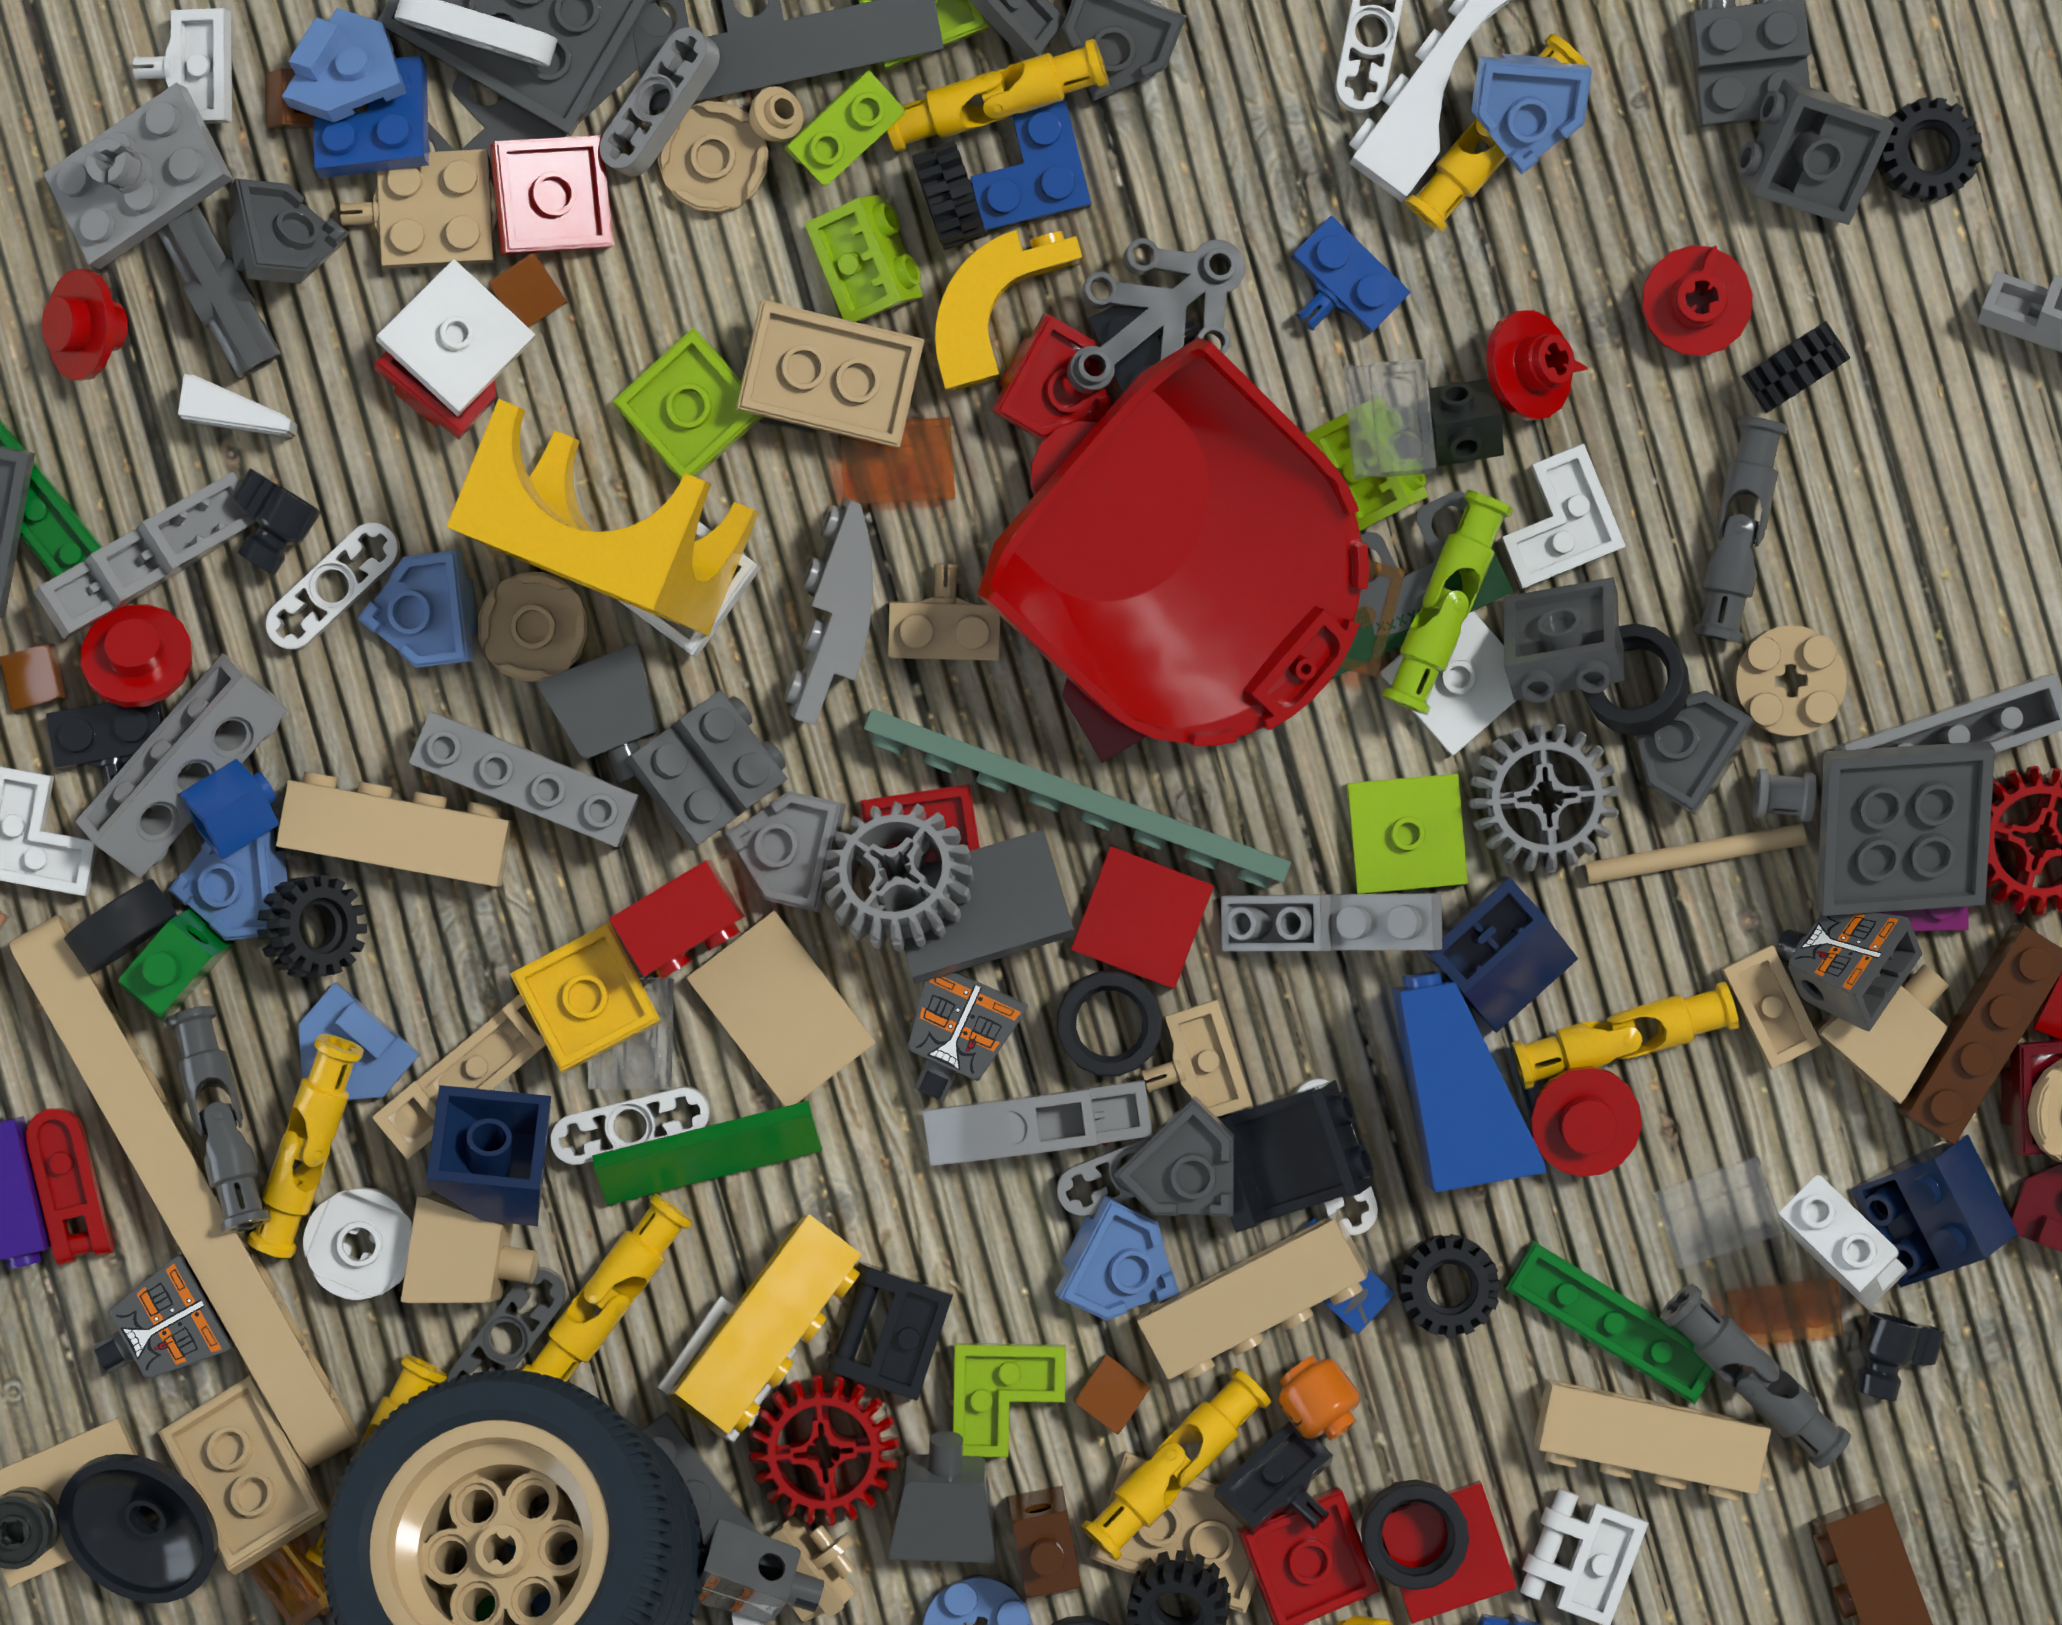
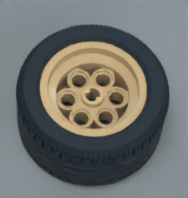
M492 1370L473 1373V1375L466 1374L461 1377L452 1378L450 1382L443 1381L438 1385L429 1387V1391H422L417 1396L408 1399L407 1404L402 1403L398 1406L397 1410L389 1413V1418H384L380 1422L381 1424L372 1430L373 1434L370 1437L367 1436L364 1439L365 1442L357 1448L358 1453L356 1456L353 1455L351 1457L349 1466L347 1465L344 1469L346 1473L344 1477H340L339 1486L334 1491L336 1496L330 1503L331 1508L327 1514L329 1521L325 1523L326 1531L323 1536L325 1545L322 1546V1564L325 1568L322 1570L324 1587L328 1590L326 1597L329 1609L333 1613L332 1618L335 1625H694L692 1621L698 1613L697 1610L700 1605V1599L698 1598L699 1595H702L703 1583L699 1578V1570L704 1565V1552L701 1550L704 1548L702 1529L699 1527L700 1520L697 1509L693 1505V1498L687 1485L684 1483L683 1477L663 1449L645 1432L599 1398L570 1382H564L562 1379L529 1371L496 1370L494 1372ZM548 1493V1509L540 1517L531 1519L529 1509L532 1501L537 1496ZM494 1502L492 1515L486 1521L477 1523L475 1519ZM576 1540L578 1550L575 1558L570 1563L560 1566L558 1563V1552L561 1546L567 1541ZM506 1543L516 1547L515 1555L508 1564H504L497 1559L500 1549ZM466 1549L467 1562L461 1571L454 1574L458 1550ZM549 1591L551 1603L548 1610L541 1616L533 1617L531 1604L534 1598L539 1593ZM493 1595L495 1598L494 1612L488 1619L478 1622L476 1618L478 1604L482 1599Z

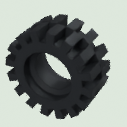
M1928 97L1917 99L1911 104L1908 103L1889 118L1895 125L1880 156L1881 165L1877 168L1881 176L1885 174L1890 182L1886 184L1893 191L1899 189L1903 192L1901 197L1908 200L1918 198L1920 202H1931L1934 199L1941 200L1962 188L1976 173L1975 166L1981 162L1982 152H1978V145L1982 143L1981 132L1975 134L1973 126L1977 123L1972 116L1966 118L1961 113L1964 108L1959 104L1955 103L1951 106L1946 104L1947 99L1937 97L1934 100H1928ZM1922 129H1932L1945 137L1949 146V156L1942 168L1935 171H1925L1914 165L1909 157L1908 144L1915 132Z
M951 141L913 154L914 167L943 250L945 251L985 237L984 223L956 143Z
M1825 321L1741 377L1764 412L1768 413L1842 365L1851 357L1828 322Z
M326 875L292 878L290 881L281 882L275 886L278 893L267 894L263 902L269 905L271 909L259 910L257 919L266 921L267 929L257 930L258 940L269 939L270 945L262 948L265 957H278L272 964L279 971L288 970L287 975L292 977H321L343 972L342 967L351 966L356 961V958L351 953L362 952L365 945L364 942L356 939L357 934L367 933V924H358L357 916L366 914L363 905L352 906L351 902L358 895L353 889L342 890L345 885L344 881L338 878L329 879V876ZM309 905H313L320 910L325 922L323 941L316 948H311L305 944L299 929L301 913Z
M1441 1234L1432 1236V1239L1425 1242L1421 1241L1415 1245L1416 1248L1411 1254L1408 1253L1403 1260L1404 1265L1398 1274L1399 1298L1410 1318L1419 1327L1421 1326L1427 1330V1332L1434 1335H1445L1446 1337H1457L1456 1335L1462 1333L1468 1335L1474 1332V1328L1480 1324L1484 1325L1490 1319L1488 1316L1493 1309L1496 1310L1499 1302L1497 1299L1498 1291H1501V1284L1497 1275L1498 1270L1489 1254L1470 1239L1468 1240L1453 1234L1451 1236H1442ZM1445 1264H1454L1462 1267L1470 1279L1468 1296L1462 1303L1453 1307H1444L1436 1304L1430 1298L1427 1289L1431 1273L1437 1267Z
M1177 1550L1175 1560H1170L1168 1551L1158 1553L1156 1564L1149 1558L1143 1563L1142 1570H1137L1133 1578L1127 1605L1128 1625H1226L1231 1601V1593H1228L1229 1583L1226 1576L1219 1578L1220 1568L1214 1562L1205 1569V1557L1196 1553L1193 1562L1186 1560L1187 1551ZM1167 1593H1182L1196 1600L1200 1610L1197 1614L1189 1617L1173 1616L1159 1607L1158 1599Z

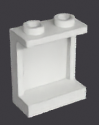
M1820 1175L1813 1177L1778 1213L1787 1232L1867 1310L1907 1272V1268L1897 1259L1899 1254L1897 1248Z

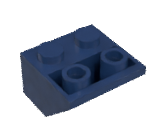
M1506 876L1499 879L1442 931V950H1421L1447 980L1456 982L1463 998L1495 1033L1503 1028L1578 960V957L1548 918L1511 877Z
M1969 1135L1959 1137L1955 1145L1946 1142L1926 1149L1851 1188L1865 1218L1897 1248L1899 1253L1897 1259L1907 1268V1272L1897 1281L1900 1287L1984 1260L2018 1234Z

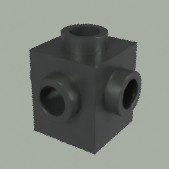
M1489 378L1451 383L1445 386L1425 389L1427 412L1418 413V426L1422 445L1433 446L1438 467L1504 455L1502 413Z

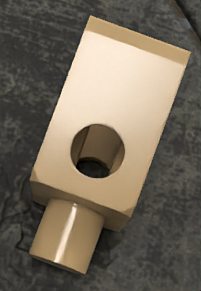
M1923 964L1904 987L1900 986L1870 1032L1860 1029L1832 1014L1814 1029L1818 1037L1889 1100L1901 1104L1947 1030L1945 1023L1935 1016L1929 1008L1949 985L1938 974Z
M427 1194L418 1196L401 1302L488 1303L500 1300L505 1280L533 1284L538 1269V1251L510 1247L513 1224L481 1221L452 1201L439 1195Z

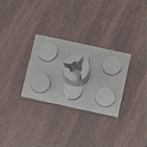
M177 82L43 173L88 264L97 269H102L233 180L188 89Z

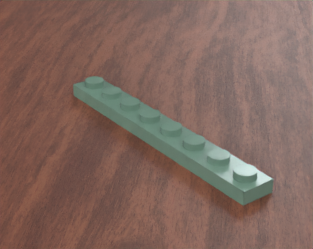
M872 708L864 727L865 731L874 733L872 745L899 755H903L905 746L926 752L927 754L923 762L926 765L951 774H955L958 765L979 772L976 779L978 784L1006 794L1010 784L1031 791L1028 802L1058 813L1062 803L1084 810L1080 821L1110 832L1115 822L1136 829L1132 840L1164 851L1167 841L1188 848L1184 859L1216 870L1219 860L1240 867L1237 875L1238 879L1265 889L1269 888L1271 879L1284 883L1291 865L1290 861Z

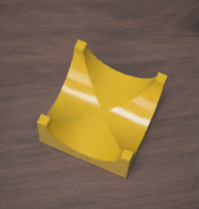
M498 399L446 527L510 557L709 637L759 512L734 502L722 522L706 536L694 542L700 515L711 484L685 473L680 484L667 502L646 519L623 529L594 532L585 521L579 509L574 490V461L580 441L554 430L541 459L531 475L528 476L520 448V431L525 410Z

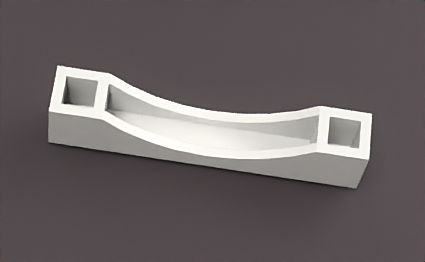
M1455 0L1448 12L1456 18L1446 32L1442 34L1434 28L1415 54L1423 63L1411 79L1402 73L1399 75L1382 99L1383 102L1390 106L1377 124L1368 118L1349 143L1357 151L1349 163L1351 166L1403 203L1440 152L1439 120L1443 93L1455 60L1466 42L1482 24L1514 0Z

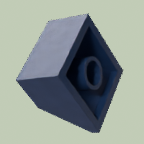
M439 1085L426 1185L481 1221L538 1226L549 1137L551 1096Z

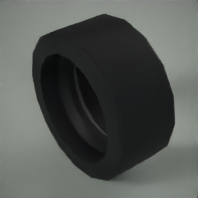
M1637 623L1619 626V631L1624 645V652L1637 649L1647 650L1662 660L1666 667L1668 678L1665 691L1654 703L1636 710H1626L1617 707L1608 700L1604 691L1600 693H1587L1582 690V693L1596 718L1614 732L1632 736L1655 733L1672 723L1684 708L1690 689L1688 667L1674 641L1656 627Z
M149 879L123 893L72 929L65 936L64 940L86 972L91 974L106 967L161 930L170 919L177 916V913L153 879Z
M1098 971L1080 978L1066 991L1057 1010V1033L1064 1052L1079 1068L1097 1076H1121L1137 1070L1153 1055L1161 1038L1162 1014L1155 996L1139 979L1121 971ZM1101 991H1118L1129 996L1138 1006L1142 1016V1031L1137 1042L1127 1052L1116 1056H1101L1090 1051L1081 1042L1076 1029L1077 1014L1081 1005L1091 995Z
M1417 1479L1395 1482L1378 1492L1365 1509L1360 1529L1363 1550L1375 1571L1392 1585L1410 1590L1434 1588L1451 1578L1465 1560L1469 1544L1467 1519L1454 1498L1436 1484ZM1421 1502L1432 1506L1440 1512L1446 1522L1448 1538L1445 1549L1435 1561L1426 1566L1412 1568L1400 1565L1388 1555L1383 1546L1382 1530L1384 1522L1392 1510L1404 1503Z

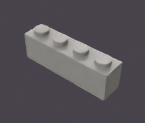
M2056 674L2042 675L1833 746L1834 751L1988 741L1995 749V753L2062 731V689Z

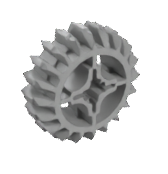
M1542 722L1532 725L1533 741H1527L1525 733L1520 727L1511 730V738L1516 746L1513 749H1510L1501 739H1496L1492 746L1501 756L1498 762L1487 756L1480 757L1478 764L1491 772L1489 779L1472 777L1470 785L1475 788L1486 789V798L1470 799L1469 807L1471 809L1487 808L1488 816L1475 821L1474 827L1476 830H1484L1493 825L1497 832L1487 839L1485 845L1489 849H1494L1505 840L1509 845L1503 853V861L1512 863L1519 852L1523 851L1525 852L1523 869L1533 871L1538 855H1543V865L1546 872H1555L1557 869L1556 854H1562L1564 862L1568 867H1575L1578 865V857L1573 848L1579 846L1585 854L1593 856L1597 849L1587 837L1593 833L1603 839L1609 838L1611 831L1598 823L1600 816L1617 818L1619 810L1614 807L1603 806V797L1620 795V788L1618 786L1602 787L1601 778L1611 776L1615 773V768L1612 764L1604 765L1598 769L1594 767L1593 762L1600 758L1604 752L1601 746H1595L1583 754L1580 749L1586 742L1587 735L1585 733L1577 732L1572 737L1570 743L1567 744L1564 743L1566 726L1564 724H1556L1550 740L1546 739L1545 727ZM1549 751L1560 754L1573 762L1582 773L1586 785L1566 786L1560 783L1555 777L1553 764H1550ZM1532 753L1533 766H1530L1531 774L1528 784L1523 789L1515 792L1500 793L1504 777L1511 766L1523 756ZM1543 781L1546 782L1547 790L1557 791V793H1571L1570 798L1557 799V804H1549L1552 810L1546 814L1543 813V808L1540 804L1517 801L1519 797L1531 796L1532 791H1540L1536 785ZM1588 802L1585 816L1578 828L1568 837L1557 842L1556 830L1559 829L1558 820L1561 811L1568 805ZM1519 808L1528 811L1534 818L1536 830L1539 831L1540 844L1530 842L1519 836L1507 823L1502 810Z
M897 801L891 807V815L882 816L879 807L873 805L870 809L871 821L864 823L861 818L852 816L850 823L854 833L851 835L837 831L835 841L840 850H826L825 860L827 865L831 867V869L822 873L824 886L830 888L824 895L829 908L837 909L834 917L839 926L844 927L851 924V936L857 941L870 933L872 947L879 950L884 945L886 939L891 938L894 950L901 953L905 946V938L913 937L915 944L923 948L926 944L924 933L932 930L935 935L943 938L946 930L942 919L945 918L950 921L959 922L962 915L956 904L969 903L971 899L970 890L965 886V884L974 880L972 867L966 865L971 859L968 846L959 844L961 836L956 827L952 826L944 829L946 823L943 815L937 812L926 819L924 807L918 803L912 808L909 815H904L902 805ZM902 842L899 846L892 849L881 848L888 844ZM931 851L942 862L941 876L935 889L928 885L926 877L922 875L924 868L927 866L925 858ZM861 865L867 867L870 876L874 878L869 887L870 895L865 902L854 893L855 878ZM905 872H907L908 878H901V876ZM887 874L889 876L893 874L895 877L889 882ZM903 904L915 905V907L907 910L892 912Z

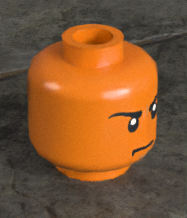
M1312 1355L1292 1368L1279 1380V1384L1283 1387L1278 1396L1279 1407L1304 1438L1313 1439L1325 1434L1330 1441H1333L1357 1422L1351 1413L1357 1408L1361 1395L1336 1361L1332 1359L1318 1361Z

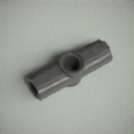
M197 207L184 212L159 229L157 232L161 238L160 240L185 281L182 287L204 326L206 328L210 327L236 375L241 378L255 373L281 356L277 348L278 345L253 305L256 299L242 272L235 270L234 260L227 258L201 209Z

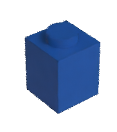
M237 759L179 793L198 834L222 860L279 825L270 805L277 800L271 785L261 772L252 775Z

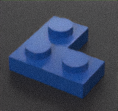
M421 55L395 58L407 94L387 102L382 97L368 103V112L355 113L336 122L314 118V169L320 178L429 166L427 65Z
M1065 96L1063 101L1025 113L1011 115L1023 164L970 176L974 196L986 232L1090 207L1092 204Z

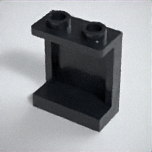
M1336 1080L1217 1117L1234 1134V1214L1230 1219L1235 1233L1256 1227L1266 1220L1346 1195L1348 1197L1358 1195L1372 1186L1369 1178L1373 1175L1370 1155L1364 1145H1358L1351 1125L1355 1122L1353 1105L1347 1093L1344 1091L1340 1092Z

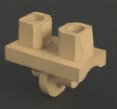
M798 1512L787 1518L770 1536L773 1539L797 1547L801 1551L796 1569L797 1572L824 1580L822 1595L815 1612L791 1606L802 1621L810 1620L824 1612L831 1618L845 1607L844 1604L857 1592L846 1577L855 1570L843 1553L854 1543V1539L848 1532L833 1540L822 1524L811 1531Z

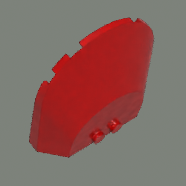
M1197 338L1141 372L994 542L977 595L1088 698L1114 719L1139 733L1160 741L1188 743L1192 746H1218L1236 743L1237 737L1250 734L1261 728L1271 730L1309 704L1336 673L1347 655L1360 625L1354 619L1359 605L1361 589L1368 590V544L1361 541L1358 521L1355 515L1359 511L1358 505L1348 484L1334 464L1212 342Z

